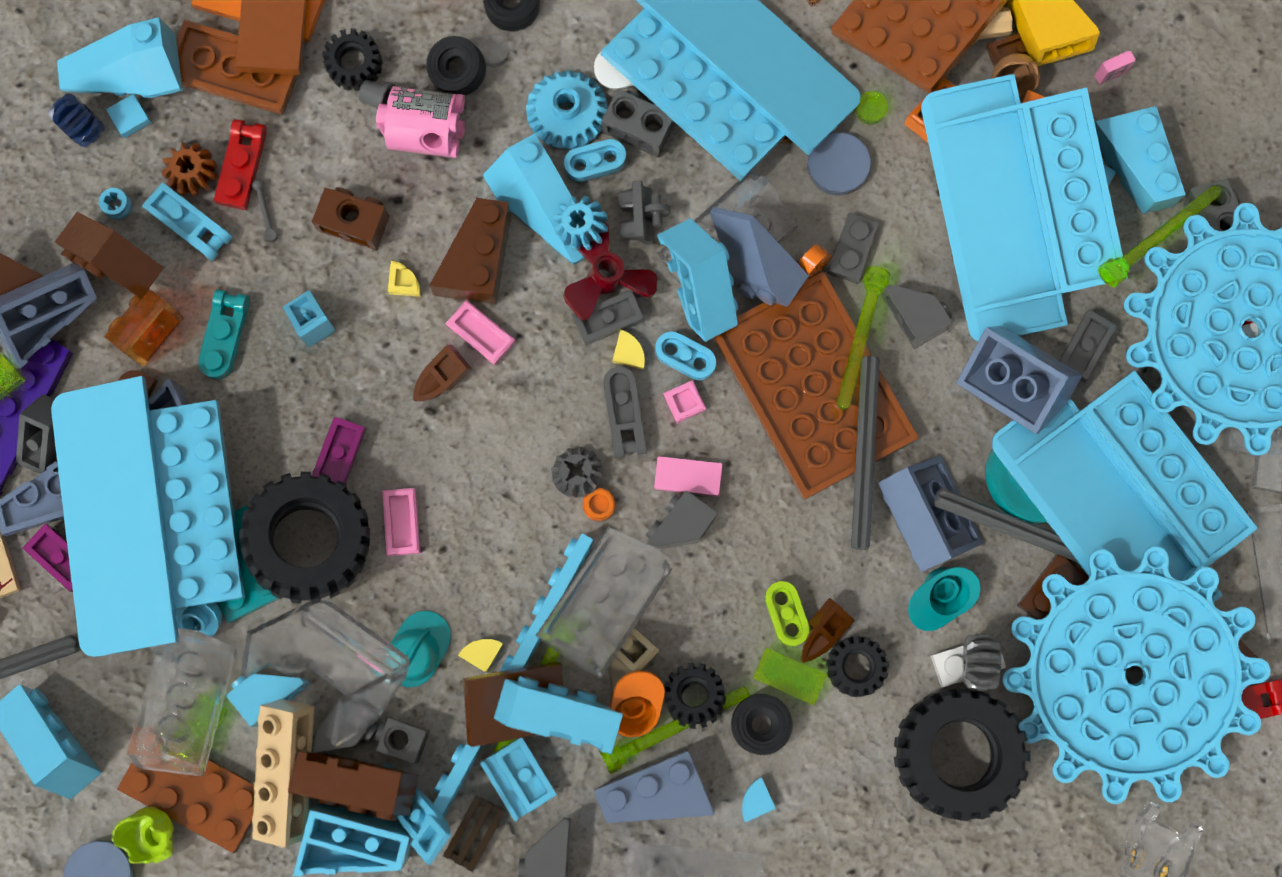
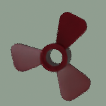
M605 222L604 224L607 225L608 232L598 234L602 239V243L599 244L593 240L591 241V250H586L583 244L578 250L591 264L587 278L568 285L563 294L566 304L581 320H588L591 317L600 294L604 295L613 292L618 284L644 297H653L657 291V275L655 272L649 269L624 270L622 259L618 255L609 252V226ZM599 270L608 271L612 277L603 276Z

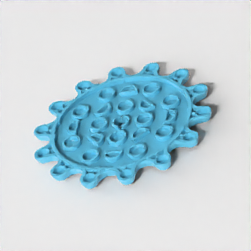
M1242 203L1234 210L1233 224L1228 230H1214L1204 217L1193 215L1184 222L1183 229L1188 245L1182 253L1173 254L1161 247H1154L1146 252L1144 262L1155 274L1158 282L1157 287L1151 293H1132L1124 301L1126 313L1132 317L1140 318L1148 327V335L1145 340L1131 345L1127 349L1126 359L1133 367H1153L1161 374V385L1152 394L1150 399L1151 406L1156 412L1168 413L1178 406H1187L1193 410L1196 416L1193 437L1198 443L1203 445L1212 444L1223 429L1233 427L1242 433L1246 450L1252 455L1260 456L1267 453L1270 449L1272 432L1276 428L1282 427V227L1278 230L1266 229L1260 222L1256 206L1251 203ZM1245 321H1252L1257 325L1258 334L1255 338H1249L1243 332L1241 326Z
M1160 547L1148 548L1143 554L1141 564L1133 571L1120 569L1111 552L1105 549H1098L1089 558L1090 577L1088 581L1081 585H1072L1058 574L1047 576L1043 580L1042 590L1051 603L1049 614L1042 619H1032L1026 616L1018 617L1014 620L1011 627L1014 637L1024 642L1029 647L1031 654L1029 661L1024 666L1008 669L1002 678L1003 685L1008 691L1027 694L1033 701L1034 708L1032 713L1018 724L1020 731L1026 732L1028 738L1026 743H1035L1041 739H1049L1057 744L1059 755L1053 765L1052 772L1054 777L1062 783L1072 782L1085 770H1093L1099 773L1103 782L1102 795L1111 804L1122 803L1127 798L1131 784L1137 780L1149 781L1162 801L1174 802L1178 800L1182 793L1180 776L1186 768L1191 766L1203 769L1211 777H1223L1229 771L1230 765L1227 757L1221 750L1222 738L1231 732H1238L1248 736L1254 735L1261 727L1259 715L1245 707L1241 700V694L1248 685L1266 681L1271 671L1269 664L1265 660L1246 657L1239 650L1238 642L1240 637L1252 629L1255 624L1254 613L1246 607H1237L1230 611H1221L1215 607L1212 596L1219 584V576L1214 569L1202 567L1196 570L1187 580L1180 581L1174 579L1168 570L1169 556ZM1131 666H1139L1143 670L1142 680L1135 684L1128 683L1125 677L1126 669Z

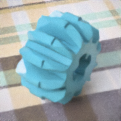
M584 195L579 203L576 197L571 196L570 206L567 207L565 204H560L563 214L554 215V220L558 223L554 227V232L557 236H561L560 242L564 246L571 244V248L574 251L578 252L582 244L586 250H591V241L595 240L596 243H602V239L598 234L608 232V227L604 224L608 216L605 211H601L602 206L598 201L591 203L590 198ZM580 220L585 223L582 227L577 224Z

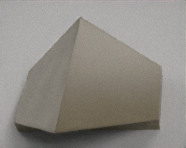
M623 617L600 640L604 648L612 694L617 682L623 676L634 671H642L660 651Z

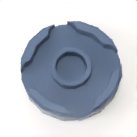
M835 132L831 133L808 156L807 170L818 189L827 194L842 196L849 194V192L855 189L857 190L863 185L870 171L871 159L867 148L860 139L848 133Z
M98 840L82 845L71 854L65 864L63 877H134L133 864L129 862L128 853L124 852L122 848L115 847L111 841Z

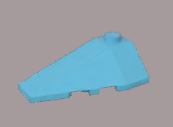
M160 17L130 24L57 61L59 87L63 92L91 94L111 92L119 96L139 94L142 97L155 98L182 91L176 34Z

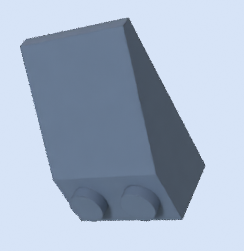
M713 207L710 211L719 243H723L729 253V260L727 261L728 270L733 280L739 285L737 290L748 299L752 300L756 297L771 306L776 303L788 307L809 275L754 216Z

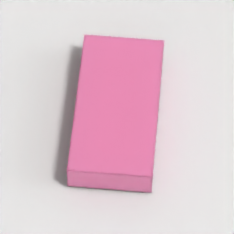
M468 300L445 323L447 327L494 366L516 342L514 338Z
M658 456L654 490L684 493L687 490L695 495L719 497L722 463Z
M406 488L382 491L387 556L421 554L416 489Z

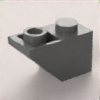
M685 490L681 497L675 494L665 508L669 514L662 523L656 520L647 532L646 536L650 539L647 547L651 550L696 544L716 519L718 513L687 490Z

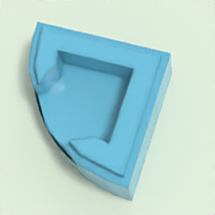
M762 777L750 784L743 797L742 816L745 823L776 809Z

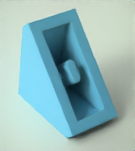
M310 290L283 306L295 331L309 348L336 331Z

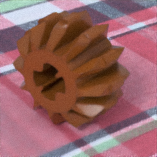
M181 142V149L179 151L170 148V153L173 155L171 158H162L163 163L167 166L161 170L164 178L168 179L167 185L172 190L177 189V192L182 196H186L190 191L193 196L198 197L199 188L202 187L205 191H209L210 187L207 182L217 181V176L212 171L216 170L218 166L215 160H211L212 153L208 149L202 150L200 144L196 142L190 148L187 143Z

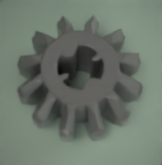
M978 633L976 635H968L964 640L962 655L964 685L966 688L978 691L996 690L999 686L1002 669L1000 640L997 636H990L989 634Z

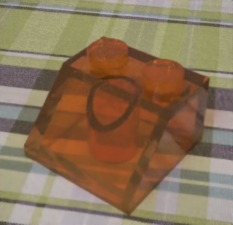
M148 289L142 299L135 295L129 302V308L121 317H117L111 322L108 327V333L104 337L144 367L185 317L163 298Z

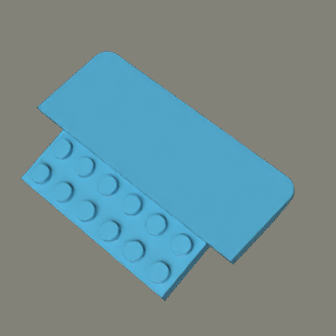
M636 0L644 9L601 52V56L741 182L785 136L809 156L856 109L861 100L858 89L759 0Z
M1011 74L935 91L924 98L921 106L968 330L974 340L979 341L986 327L1003 326L1020 336L1066 326L1068 323L1062 293L1128 279L1087 87L1020 103L1015 75Z
M1136 371L1129 373L1081 410L1069 399L1067 404L1039 434L1033 433L1012 420L994 434L992 449L1089 577L1091 572L1089 558L1098 549H1105L1111 552L1120 569L1133 571L1141 564L1143 554L1148 548L1160 547L1169 556L1168 570L1170 575L1176 580H1187L1196 570L1202 567H1209L1258 528L1168 413H1158L1152 408L1150 399L1153 393ZM1218 588L1213 592V603L1222 596Z
M143 376L58 395L52 403L51 413L81 650L88 656L98 657L178 643L176 609L245 598L219 402L212 400L150 410L146 378Z

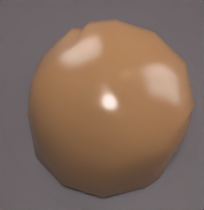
M1012 53L1004 56L993 68L991 79L1011 74L1015 75L1020 99L1024 97L1027 90L1034 92L1039 86L1040 69L1037 63L1026 54Z

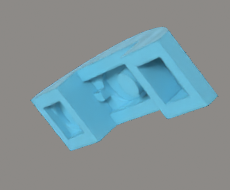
M388 763L384 765L385 767L395 769L392 765ZM416 788L411 815H397L396 819L412 837V847L425 863L431 865L450 838L451 830L440 811Z

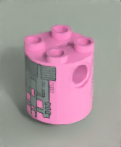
M393 86L387 104H379L376 115V127L385 137L387 149L457 158L459 139L463 140L465 133V121L460 120V114L464 112L465 95Z

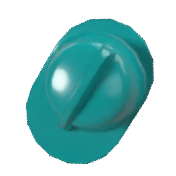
M941 567L934 569L927 575L923 584L914 591L909 601L908 614L910 621L916 628L923 631H935L945 626L975 605L981 590L979 579L973 571L965 567Z
M419 611L408 616L401 624L385 655V669L393 681L405 687H418L432 677L447 652L451 641L450 628L444 618L431 611Z

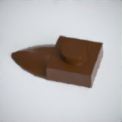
M446 345L421 372L414 389L413 400L415 402L430 400L446 390L451 391L472 370L453 345Z
M831 598L824 603L808 622L813 628L803 645L801 661L803 663L814 660L826 653L855 621Z

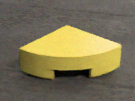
M391 261L388 293L390 295L421 297L420 284L414 273L405 265Z
M620 330L613 363L644 370L645 358L640 343L628 332Z
M492 639L477 640L465 646L457 656L487 673L504 644Z

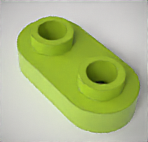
M778 581L773 583L765 593V604L774 631L782 644L790 647L798 646L806 640L809 634V624L798 592L788 582ZM777 593H784L786 595L787 602L780 605L775 601ZM788 624H794L797 627L798 632L795 636H789L786 633V626Z

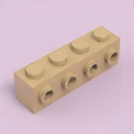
M284 699L260 705L258 745L256 749V780L254 783V813L252 817V839L286 848L303 839L308 820L309 797L288 793V787L297 751L312 752L314 706Z

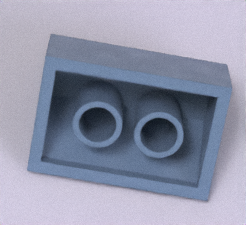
M1003 326L985 328L956 384L1033 433L1039 434L1067 404L1083 375Z
M942 456L909 466L878 482L883 499L889 505L896 520L897 528L903 534L911 551L912 559L918 565L921 572L984 544L974 521L934 505L935 495L941 488L960 494Z

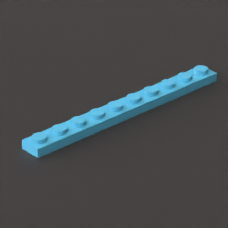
M582 533L578 540L572 538L564 553L568 557L562 569L557 566L548 582L552 586L546 598L541 595L532 611L536 615L530 627L527 625L523 627L516 640V643L520 644L515 656L510 654L507 656L500 672L527 667L594 545L592 538ZM460 743L451 758V762L455 764L449 776L446 774L442 775L434 789L438 796L433 804L443 817L447 814L484 745L471 747L467 743L465 746Z

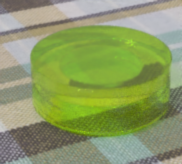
M868 91L863 93L859 99L860 103L855 109V114L865 124H877L885 117L888 108L887 101L878 92Z

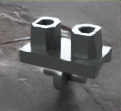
M641 180L632 182V189L618 193L620 209L624 212L633 210L634 219L620 222V235L625 240H639L645 245L654 244V227H662V217L669 216L671 209L669 205L661 204V195H652V189L644 187Z

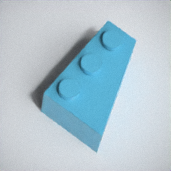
M1157 106L1095 121L1100 150L1104 155L1103 160L1108 166L1111 165L1117 171L1116 173L1122 180L1120 183L1143 214L1174 207L1186 195Z
M19 684L0 700V731L35 786L72 799L97 778L102 771L65 727L63 721L48 706L49 700L44 693L37 688L32 690Z

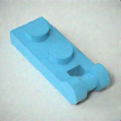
M163 182L142 205L146 211L212 262L219 255L217 251L223 244L227 245L233 238L228 232ZM209 231L213 234V237L206 244L200 239Z

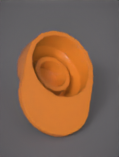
M634 671L626 674L617 682L608 707L623 714L618 730L620 735L629 738L640 737L649 733L656 726L660 717L665 692L662 681L655 674L648 671Z

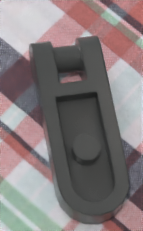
M617 366L611 368L604 377L603 385L615 459L623 458L624 454L637 452V455L647 454L634 374L625 367ZM634 431L635 439L622 441L621 432Z

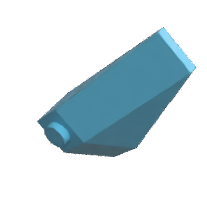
M534 133L507 148L483 174V177L497 201L509 202L511 212L521 219L522 223L528 228L533 229L545 239L546 243L575 265L585 258L579 252L574 251L571 248V244L564 246L560 242L561 236H557L554 232V227L558 225L554 220V215L563 214L560 204H565L567 207L571 205V194ZM582 220L577 222L580 227L585 225Z

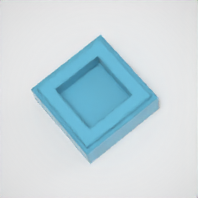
M134 94L106 109L124 139L151 124L150 119Z

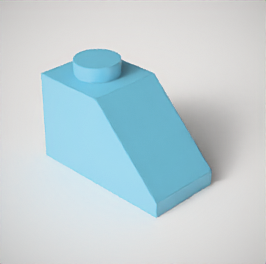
M246 673L232 683L231 687L233 690L226 696L250 727H259L260 705L280 699L290 701L308 687L310 682L304 678L252 674L249 676Z

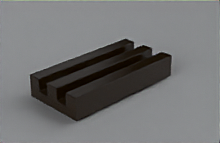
M475 795L443 857L451 859L459 866H463L468 871L473 872L506 810L479 795ZM480 804L484 809L458 855L454 853V850ZM490 811L496 813L471 861L466 860L465 857Z

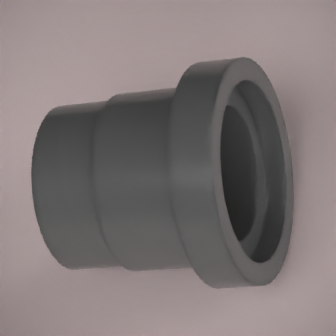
M365 80L360 87L359 100L361 103L378 109L379 104H387L390 91L396 85L389 82L382 84Z

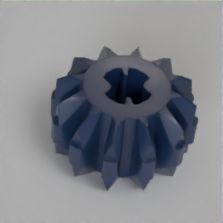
M67 93L62 98L60 97L52 104V108L48 111L49 117L81 147H87L94 143L105 130L104 124L73 94Z

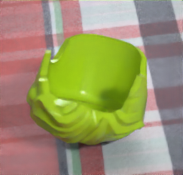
M152 806L143 807L117 823L112 832V841L115 847L122 848L128 853L129 862L132 864L143 862L145 864L158 863L173 855L174 844H172L174 828L165 812Z

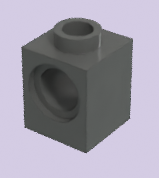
M388 718L386 724L380 723L374 739L378 743L376 751L413 764L419 763L430 731L394 718ZM398 730H403L408 735V744L403 749L396 748L392 742V737Z

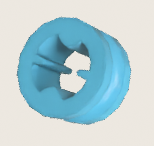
M109 188L99 197L100 209L109 218L120 220L125 218L131 211L132 203L130 198L118 188ZM118 197L122 204L119 208L115 206L116 210H113L109 203L111 200L115 202L114 198Z

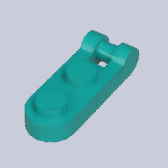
M216 289L213 294L212 310L198 360L200 370L208 378L213 380L223 379L233 369L249 308V295L240 293L237 296L229 295L227 291ZM226 307L234 308L233 317L224 315Z

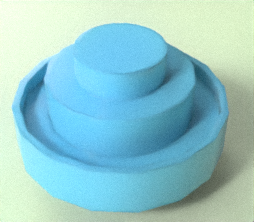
M216 603L175 610L178 631L191 639L203 640L210 638L216 633L222 622V612Z

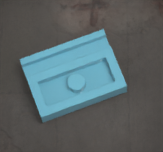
M523 738L515 739L493 753V755L479 762L514 821H517L526 813L531 812L557 795Z

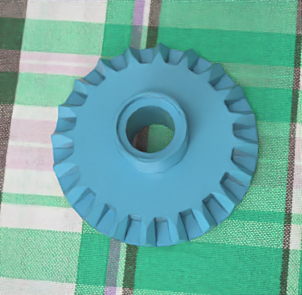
M570 69L566 72L556 70L554 74L545 75L543 80L535 83L534 89L529 93L526 105L527 119L532 131L544 143L560 149H574L584 146L595 139L602 130L601 121L608 109L607 100L602 88L597 85L593 77L589 78L583 72L576 73ZM564 102L574 104V107L570 110L559 108Z

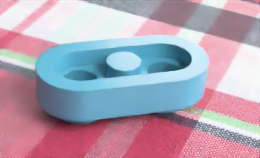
M607 139L574 148L564 158L565 172L570 179L577 182L616 173L625 165L626 151L624 146L614 139ZM607 155H614L616 160L607 162L605 157ZM578 163L586 165L585 169L581 171L576 170L574 167Z
M666 332L657 339L655 353L663 364L699 381L708 379L714 373L716 358L710 349L677 332ZM667 346H675L677 352L674 355L667 354L665 351ZM702 360L706 366L704 369L698 370L694 367V362Z

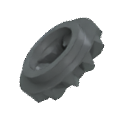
M582 446L575 449L567 448L566 452L556 457V462L551 468L552 481L556 488L562 494L572 498H581L593 493L599 487L603 478L601 460L594 451L587 450ZM582 464V470L586 479L578 475L570 478L572 473L568 465L579 467Z

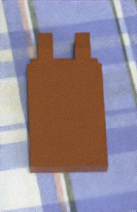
M242 0L235 62L237 72L301 75L307 0Z

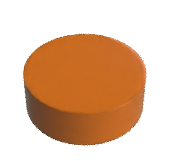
M597 488L593 493L584 497V512L593 521H606L615 511V499L608 490Z

